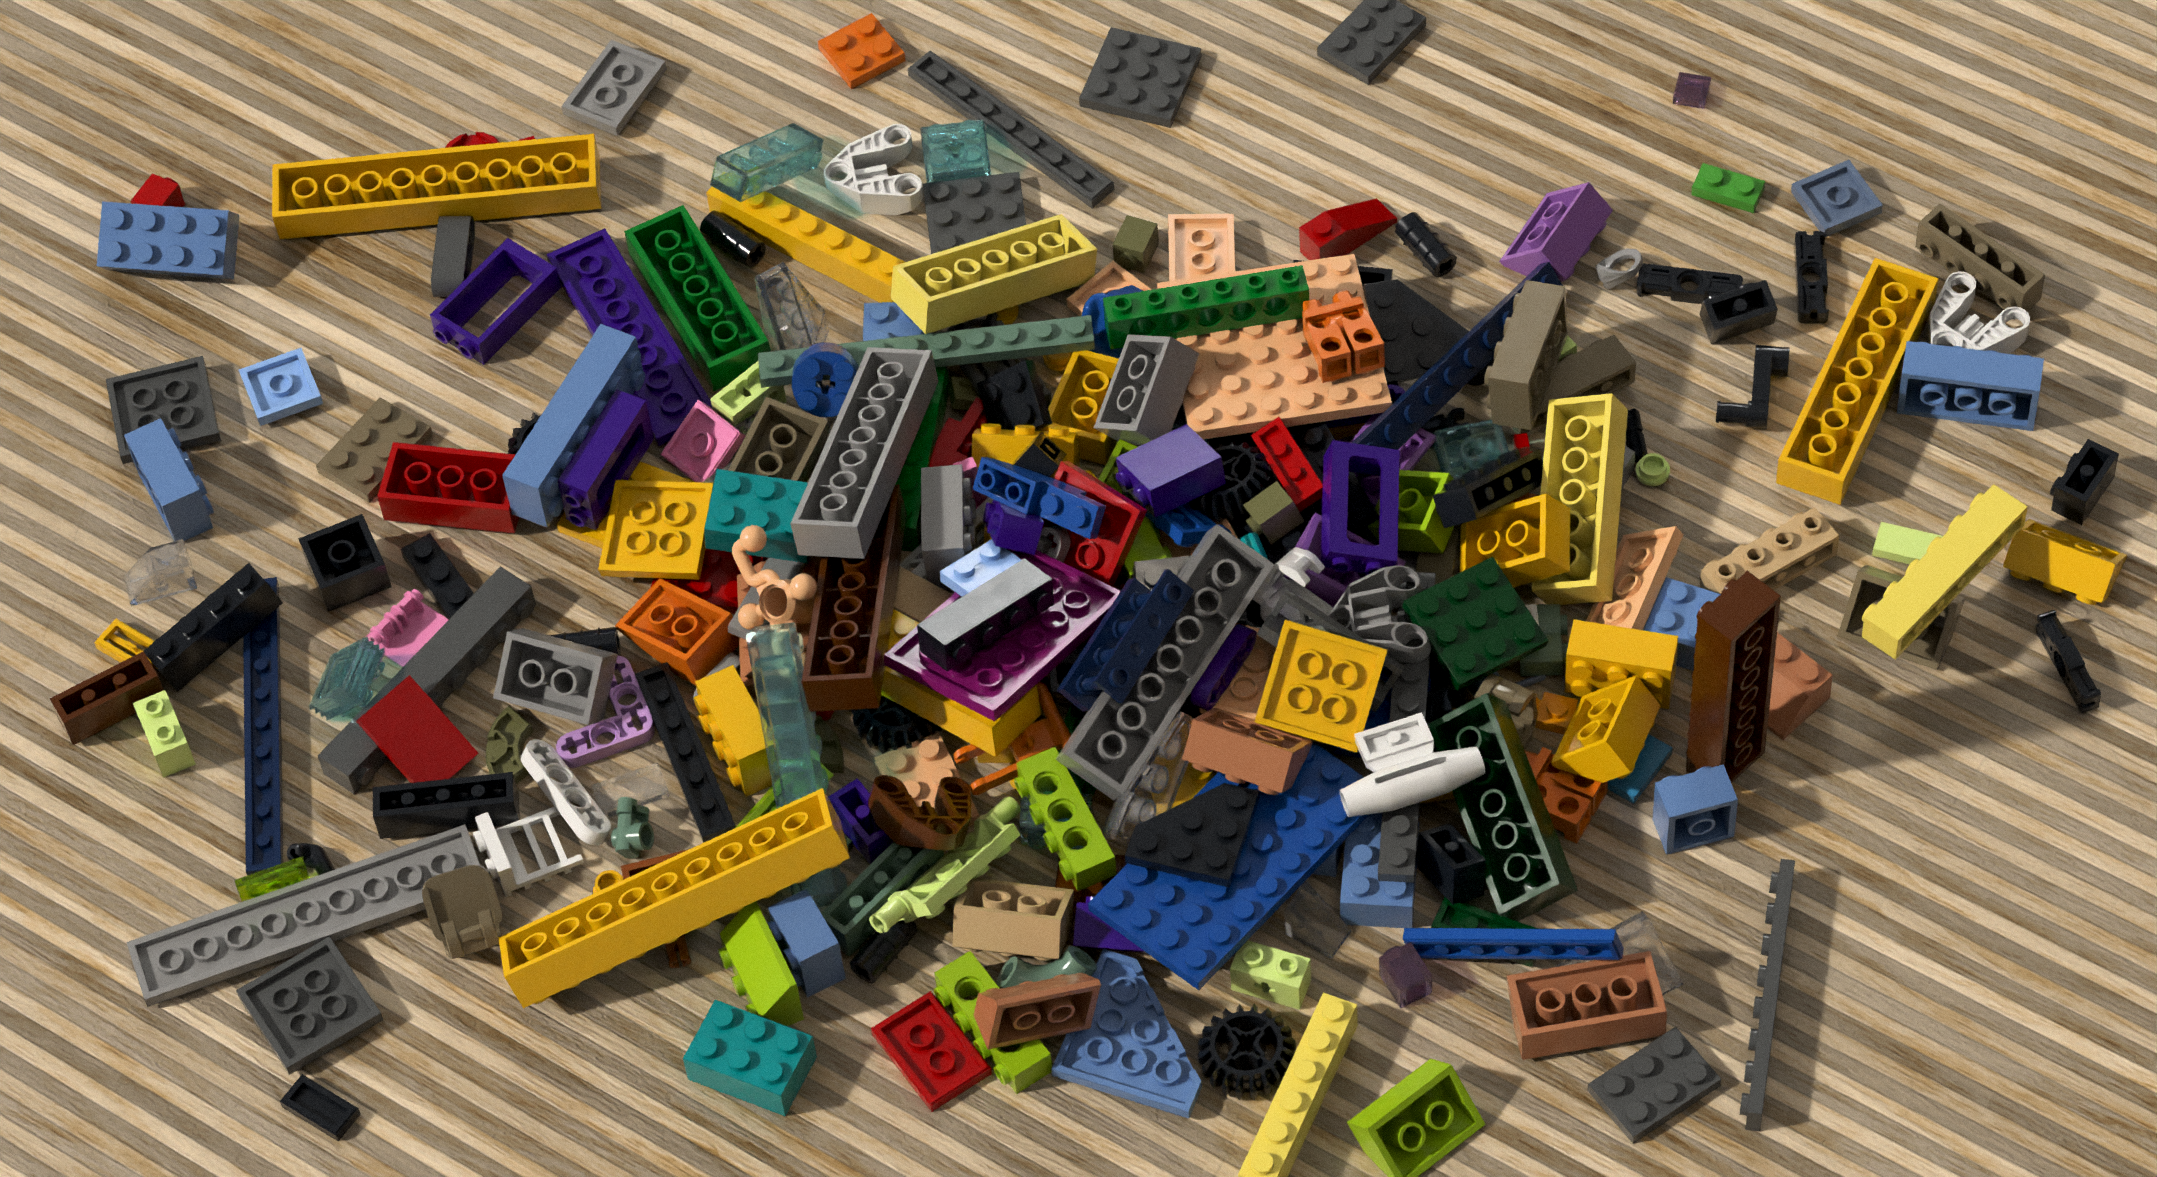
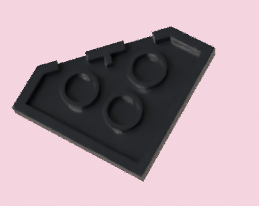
M1398 279L1369 283L1363 286L1370 317L1384 342L1385 367L1383 369L1387 384L1419 379L1469 332Z
M1223 783L1136 825L1125 853V863L1230 888L1260 799L1259 791Z

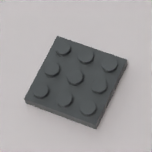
M1111 27L1079 97L1080 107L1171 128L1202 57L1201 48Z
M1019 172L923 184L931 254L1026 225Z
M203 356L106 379L119 454L123 464L134 462L124 435L160 418L167 430L171 428L175 430L181 443V450L221 441Z
M330 936L236 990L238 998L289 1075L383 1021L381 1012Z

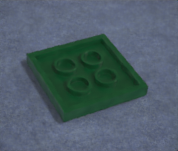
M1493 557L1403 601L1402 608L1412 623L1420 626L1426 632L1431 645V652L1457 691L1546 647L1548 643L1547 637Z

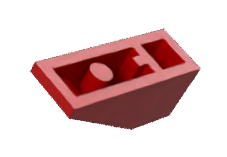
M1377 198L1324 211L1299 227L1300 252L1308 260L1347 255L1397 223V217Z

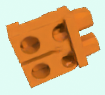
M1346 290L1336 293L1332 297V304L1322 306L1320 301L1316 299L1303 302V335L1317 362L1322 383L1352 376L1351 365L1355 374L1385 367L1384 342L1368 311L1364 308L1361 296L1353 298L1351 293Z
M1542 747L1538 754L1524 750L1554 828L1563 832L1565 839L1577 844L1591 821V815L1594 816L1608 792V781L1601 783L1555 768L1551 763L1555 754H1552V751Z

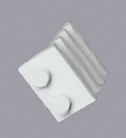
M555 806L495 829L488 812L475 817L478 831L473 832V836L479 851L483 852L486 850L489 859L484 860L492 880L498 878L505 897L511 896V891L521 887H525V890L532 887L531 883L544 879L545 882L552 880V875L562 871L565 874L572 872V867L584 863L581 854L567 859L550 818L560 815ZM540 822H543L560 861L548 867L530 827ZM522 829L540 870L527 874L511 837V833Z

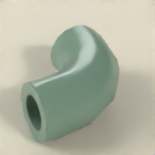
M1069 946L1059 959L1046 965H1034L1023 961L1017 956H1013L1002 967L996 984L1002 989L1016 986L1026 981L1036 982L1051 979L1061 974L1084 973L1092 976L1097 970V965L1086 952L1075 946Z

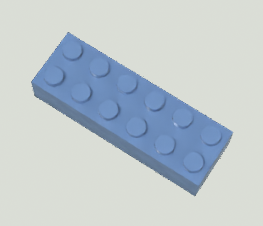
M600 324L502 475L513 515L547 528L553 518L560 515L564 506L557 480L615 390L618 389L633 395L635 390H640L644 383L645 373L643 372L641 353L639 352L635 336Z

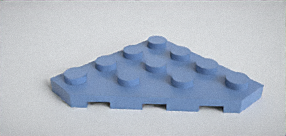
M1103 949L1096 964L1097 970L1092 975V977L1099 979L1101 987L1091 1028L1066 1034L1052 1066V1076L1189 1119L1202 1089L1201 1080L1196 1070L1193 1069L1188 1060L1186 1051L1174 1028L1172 1029L1164 1009L1153 988H1150L1138 960Z

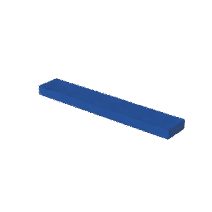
M1404 928L1403 941L1412 958L1620 960L1623 957L1624 950L1616 929Z

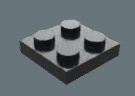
M1024 360L977 383L988 424H1000L1001 429L1015 430L1016 425L1035 426V431L1052 424L1034 360Z

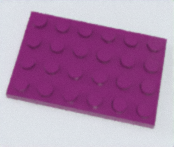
M1007 549L1023 560L1025 558L1052 578L1053 606L949 671L944 670L919 651L917 626L884 654L885 666L996 721L1095 632L1121 592L1120 590L1038 550L1033 555ZM955 592L924 620L955 602L961 596Z

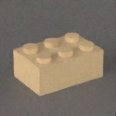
M981 878L971 879L966 884L967 890L959 896L954 906L953 947H961L971 952L982 950L994 951L1003 956H1016L1018 954L1034 956V958L1042 961L1060 958L1072 930L1073 889Z

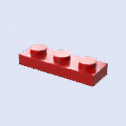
M1277 417L1251 435L1261 453H1264L1266 461L1289 497L1295 503L1299 512L1322 498L1323 484L1280 417Z

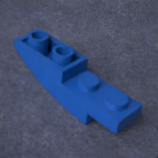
M981 457L973 490L1026 515L1036 514L1085 538H1097L1106 505L1086 497L1085 491L1054 478L1010 463Z

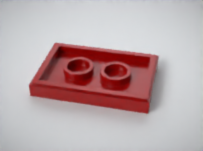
M410 675L356 721L410 783L450 779L479 754Z
M931 991L871 1028L872 1036L931 1112L992 1074L989 1064Z

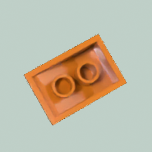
M661 578L653 584L615 625L619 632L661 664L667 662L672 673L696 685L695 681L706 677L726 655L732 653L739 646V637L728 633V625L733 618L730 612Z

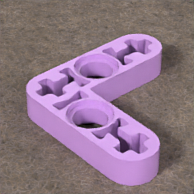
M617 655L614 669H618L621 673L623 683L618 685L613 674L609 692V699L616 716L566 733L557 741V753L570 768L580 767L644 744L654 736L655 728L652 715L631 664L623 656ZM625 694H633L637 697L636 701L631 705L625 706L618 703L620 697ZM633 716H638V720L641 726H643L642 730L637 731L634 727ZM609 732L615 735L614 740L608 744H600L596 741L597 737L602 733ZM590 739L591 749H588L586 740ZM574 746L577 753L571 754L568 748Z

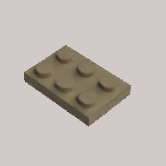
M379 397L322 458L316 467L319 474L370 503L379 492L393 442L423 445L433 435L431 426Z

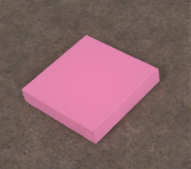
M697 400L660 455L694 482L714 483L716 470L725 469L746 435L707 404Z

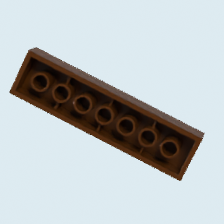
M900 484L895 485L864 559L821 557L801 681L809 712L879 708L885 671L884 654L888 650L907 517Z
M1748 570L1737 580H1730L1723 588L1721 595L1713 602L1707 601L1700 608L1696 616L1698 620L1697 632L1695 634V653L1693 656L1694 671L1690 695L1691 709L1689 713V731L1687 733L1686 772L1692 773L1701 767H1715L1724 764L1731 783L1765 753L1781 595Z

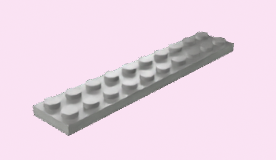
M464 824L126 942L147 1007L300 954L329 936L334 942L425 910L422 888L429 878L468 865L480 866L466 825Z

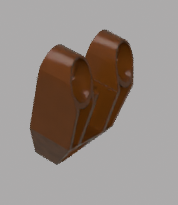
M880 775L875 777L868 806L875 823L897 845L933 850H954L963 846L971 820V788L966 781L960 778L944 777L939 783L934 807L928 801H923L921 807H917L902 781L892 776Z

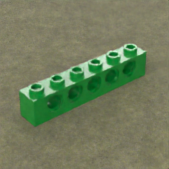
M1303 265L1104 297V319L1110 349L1123 348L1127 335L1166 336L1177 339L1303 318L1302 304L1304 301L1309 300V287Z

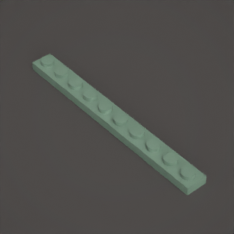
M1091 315L838 344L853 356L858 366H860L867 347L932 350L935 368L1095 349ZM809 347L758 353L761 388L792 384V372L795 361ZM823 375L822 381L830 380V375Z

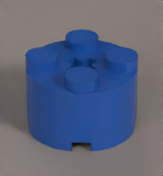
M830 342L817 343L809 347L797 358L792 372V391L802 410L818 417H834L839 414L859 368L856 360L845 348ZM823 375H830L829 385L822 384Z

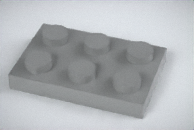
M611 40L561 106L563 115L618 136L667 70L666 62Z

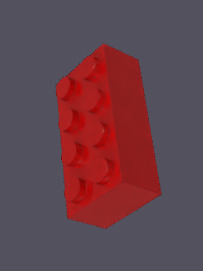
M393 442L377 496L383 518L389 521L515 534L519 517L511 512L502 475L516 454Z

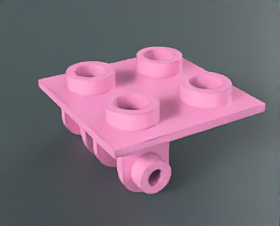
M413 589L411 592L406 591L404 598L397 605H393L390 608V612L384 614V619L377 626H373L370 629V633L363 639V642L404 667L449 619L421 602L424 598L418 590Z

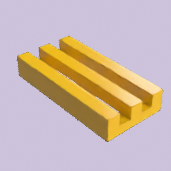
M116 618L97 638L94 644L96 649L121 663L132 656L108 643L107 640L133 656L143 652V650L115 635V631L145 648H148L155 640Z

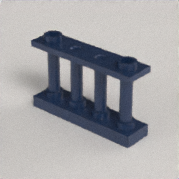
M1169 569L1164 570L1152 591L1136 578L1128 579L1057 691L1082 712L1091 709L1102 690L1119 704L1123 703L1194 590Z

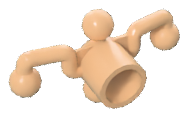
M757 525L747 526L741 531L740 539L733 544L732 555L746 583L756 587L759 594V605L755 603L743 605L739 609L738 621L747 630L760 628L765 619L769 621L773 631L770 649L777 674L786 680L794 677L802 680L806 652L795 653L788 661L784 643L795 636L797 625L811 623L817 583L811 575L806 573L798 574L793 579H780L778 574L772 569H765L756 573L746 551L757 552L762 550L766 545L767 535L764 529Z

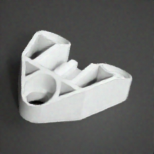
M892 124L849 143L824 169L827 189L862 214L900 215L914 210L923 198L921 179L912 173L889 176L887 168L902 161L911 152L912 136L910 129L903 124ZM906 138L901 144H892L898 139ZM839 176L845 179L841 181H834L831 179V177ZM917 188L911 194H903L907 189Z
M1958 271L1949 275L1930 312L1927 331L1928 343L1951 347L1960 346L1982 351L1993 350L1999 353L2011 354L2025 342L2029 331L2030 316L2023 308L2008 307L1985 326L1979 321L1980 317L1976 314L1973 316L1968 315L1962 320L1974 301L1976 281L1967 272ZM1964 284L1969 288V291L1957 293L1952 287ZM2018 319L2023 323V326L2014 329L2008 327L2006 322Z

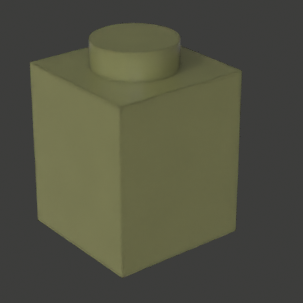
M1127 215L1112 244L1114 261L1126 270L1145 273L1159 245L1158 224Z
M1277 481L1243 505L1250 515V518L1245 520L1250 529L1256 532L1258 536L1263 534L1271 545L1305 521L1293 500Z

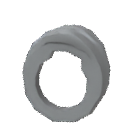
M1627 248L1617 251L1596 265L1598 277L1606 289H1611L1634 277L1643 265V257L1637 249ZM1630 258L1635 260L1634 265L1627 271L1612 270L1618 262Z

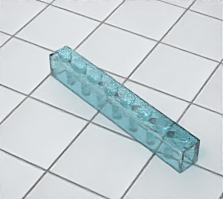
M795 622L756 626L746 635L776 809L821 788L826 793L828 789V775L826 770L821 768L819 756L822 754V742L820 736L815 735L813 724L816 719V712H809L801 682L804 669L801 657L804 649L802 635L797 633ZM839 865L834 868H827L810 876L802 883L790 885L791 893L794 895L807 889L817 907L829 906L847 888L846 876L843 872L840 873Z

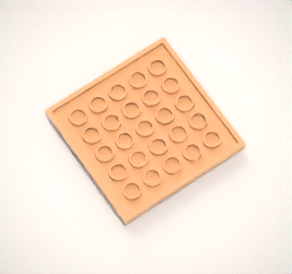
M1355 254L1157 283V289L1303 265L1309 287V300H1319L1322 306L1332 304V297L1336 293L1348 290L1353 298L1361 296L1364 308L1369 313ZM1303 318L1175 339L1199 353L1194 373L1189 380L1183 397L1182 407L1186 424L1203 440L1256 432L1277 417L1281 418L1286 427L1384 413L1392 405L1383 367L1355 374L1351 365L1352 376L1322 383L1317 362L1303 335Z

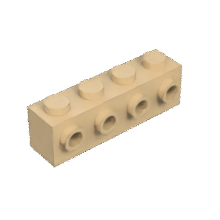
M1815 507L1805 513H1797L1787 523L1776 529L1770 528L1760 538L1749 544L1739 545L1731 554L1720 560L1715 559L1707 563L1701 570L1700 588L1721 594L1723 588L1730 580H1737L1748 570L1771 589L1775 590L1836 556L1839 534Z

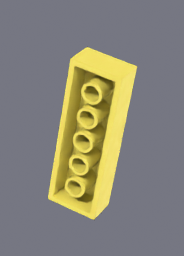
M1060 214L893 266L891 299L925 334L1085 284L1094 277L1097 248Z
M1612 393L1550 399L1548 403L1540 495L1546 493L1570 508V572L1532 582V592L1546 604L1565 605L1612 601L1628 409Z

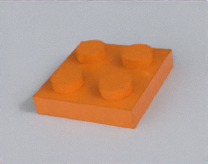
M872 13L818 41L821 53L851 89L906 61L904 51Z

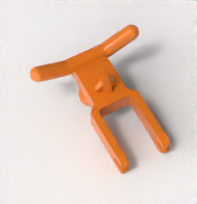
M1038 682L1036 685L1039 703L1047 719L1031 724L1008 745L1016 762L1052 747H1056L1058 751L1065 746L1071 737V733L1044 682ZM970 744L961 747L953 755L956 764H962L986 752ZM1014 763L988 776L975 780L970 784L972 794H983L1018 777L1017 764Z

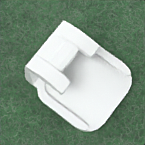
M1294 547L1274 565L1252 598L1260 604V617L1264 621L1286 589L1326 615L1330 614L1333 608L1305 588L1310 582V578L1305 572L1311 569L1319 574L1325 568L1315 554L1308 550ZM1284 574L1290 577L1292 580L1283 577ZM1286 602L1279 613L1291 621L1301 620L1299 610ZM1322 625L1311 626L1320 630H1324V627Z

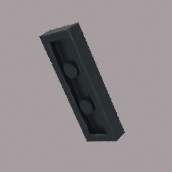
M430 533L400 549L405 561L448 619L474 594Z

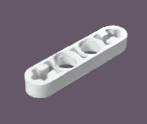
M539 739L530 740L521 755L523 766L578 838L590 845L603 844L611 829V823L555 749L545 741ZM550 777L556 778V779H558L559 781H561L562 783L556 782L555 780L551 779ZM569 801L578 804L580 807L571 804Z

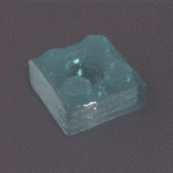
M966 120L958 123L934 124L921 127L927 183L991 175L984 120Z
M1492 419L1434 431L1436 436L1434 448L1441 472L1450 473L1453 479L1462 477V474L1481 468L1480 465L1498 459L1499 455L1509 452L1502 426L1492 424Z
M365 637L332 654L309 704L310 710L315 709V714L320 713L321 717L326 716V721L339 715L342 717L347 716L357 706L365 707L373 696V690L370 689L373 680L377 679L384 670L385 663L382 659L385 654V648L380 649L379 644L374 645V641H369L368 637Z

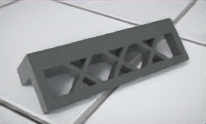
M1288 589L1284 591L1257 633L1258 636L1277 647L1284 620H1289L1279 613L1287 602L1299 610L1301 620L1293 622L1310 627L1322 625L1330 633L1371 644ZM1387 654L1383 666L1391 670L1392 674L1386 682L1379 678L1370 708L1374 712L1382 704L1387 693L1405 668L1403 664Z

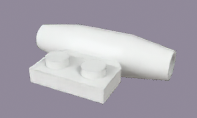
M1421 712L1354 734L1356 746L1366 768L1374 773L1340 790V797L1348 817L1394 811L1447 794L1484 775L1485 766L1477 747L1434 752V739Z

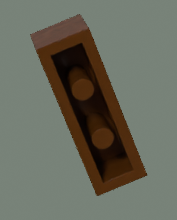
M143 651L50 698L59 722L72 744L75 745L136 714L134 702L164 690L156 671Z

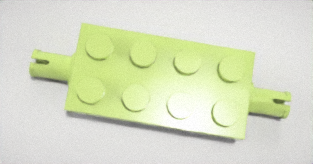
M1004 797L988 813L977 818L974 821V831L966 835L963 846L949 850L906 890L894 892L888 898V902L870 916L871 926L877 932L883 933L887 932L898 921L904 920L905 923H909L923 916L930 919L943 912L945 909L944 904L949 899L964 893L968 888L966 884L971 879L986 873L990 868L988 864L992 860L1004 856L1011 850L1010 844L1020 836V833L1014 823H1007L1020 813L1021 810L1018 802L1012 797Z

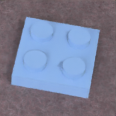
M302 348L239 369L241 379L260 426L323 404Z
M991 539L940 571V582L963 597L1022 559L1006 548L995 546Z

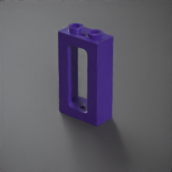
M507 238L430 314L435 337L444 344L450 343L458 348L466 358H474L485 365L561 288L557 267ZM521 276L533 283L479 338L462 328L512 277Z
M616 389L557 480L566 519L575 526H585L597 530L610 509L615 480H628L654 440L646 400Z
M1332 440L1323 457L1321 562L1326 568H1331L1333 571L1340 573L1353 571L1369 575L1381 568L1395 566L1397 563L1400 450ZM1349 472L1380 476L1379 545L1354 543L1347 538Z

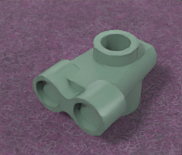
M621 797L618 799L616 812L618 824L617 828L613 829L611 833V842L617 853L625 858L634 859L639 857L640 851L651 849L654 843L653 828L648 823L649 808L638 805V801L634 798Z

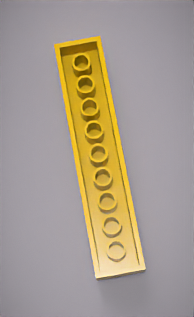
M595 134L272 164V218L279 239L437 225L439 216H473L474 221L601 209L600 156Z
M821 788L498 937L504 977L523 1008L532 1004L542 1003L551 995L565 989L574 988L582 981L597 974L607 973L614 966L630 959L639 958L647 951L662 944L672 943L680 936L695 929L704 928L712 921L729 913H737L745 906L762 898L772 897L777 891L795 883H802L818 872L827 868L837 867L843 861L850 858L841 820L824 789Z

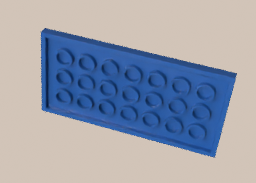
M1313 742L1291 788L1278 795H1270L1258 790L1260 799L1230 888L1126 864L1088 903L1089 911L1199 991L1369 816L1348 817L1340 797V790L1364 777ZM1218 772L1194 797L1223 783L1258 790L1259 785L1247 781L1245 784L1234 783L1225 778L1226 774Z

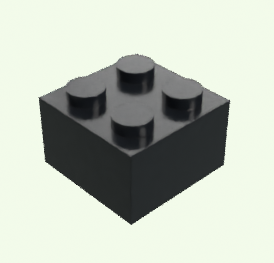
M363 514L298 538L306 563L328 612L392 587L385 563Z

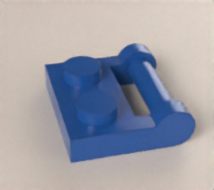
M1190 501L1156 518L1148 510L1145 514L1154 523L1156 528L1164 531L1173 539L1175 544L1182 547H1192L1194 544H1199L1206 532L1216 525L1209 517L1201 514L1200 510H1192ZM1218 524L1219 526L1227 530L1229 533H1231V531L1227 529L1224 525Z

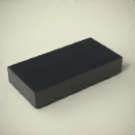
M303 1074L280 1100L282 1108L336 1141L343 1137L361 1115L359 1108Z

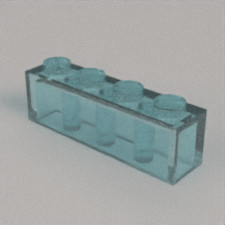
M794 123L717 156L710 185L739 202L747 200L817 168L822 159L821 149L824 139Z

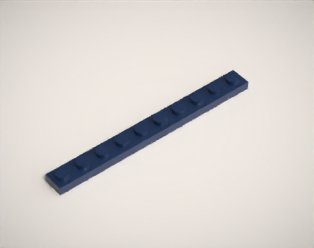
M1549 262L1539 264L1352 443L1396 450L1404 445L1494 358L1496 343L1498 341L1502 342L1504 338L1505 320L1507 317H1512L1514 297L1516 293H1521L1525 281L1529 280L1563 286ZM1359 473V475H1360L1361 478H1365V477H1370V476H1371V475L1360 474V473Z
M277 577L265 578L264 580L279 597ZM279 607L243 637L246 874L248 879L284 875Z

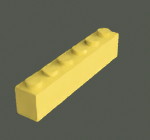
M1994 484L1984 494L1982 492L1977 494L1971 502L1969 510L1963 516L1959 514L1953 519L1945 535L1942 538L1937 536L1930 543L1926 554L1920 560L1915 559L1910 563L1905 576L1899 582L1893 581L1888 586L1878 604L1872 603L1865 610L1861 619L1863 621L1862 637L1896 660L2024 527L2028 506Z
M1323 992L1243 1162L1238 1177H1288L1358 1026L1357 1004Z

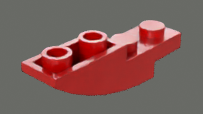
M976 397L961 422L950 417L947 419L935 443L929 467L949 466L972 457V433L976 428L981 429V424H988L980 398Z

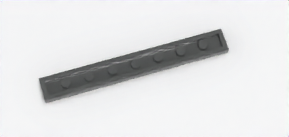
M932 51L927 52L908 68L909 77L1090 208H1094L1115 190L1113 181Z

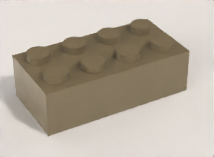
M1526 280L1521 293H1516L1512 317H1507L1505 320L1504 338L1502 342L1498 341L1496 343L1493 366H1488L1485 372L1484 384L1489 386L1487 409H1491L1492 424L1527 430L1533 429L1569 333L1565 286Z
M766 397L728 471L807 482L828 439V420Z

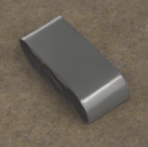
M439 216L431 273L433 297H448L471 274L475 240L473 216Z

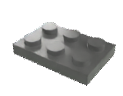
M1363 0L1317 47V56L1369 85L1426 26V17L1397 0Z
M1674 1027L1588 1083V1092L1634 1144L1720 1087L1721 1078L1677 1027Z

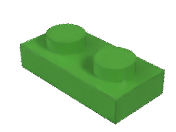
M1703 163L1692 186L1691 195L1754 213L1764 192L1765 181Z

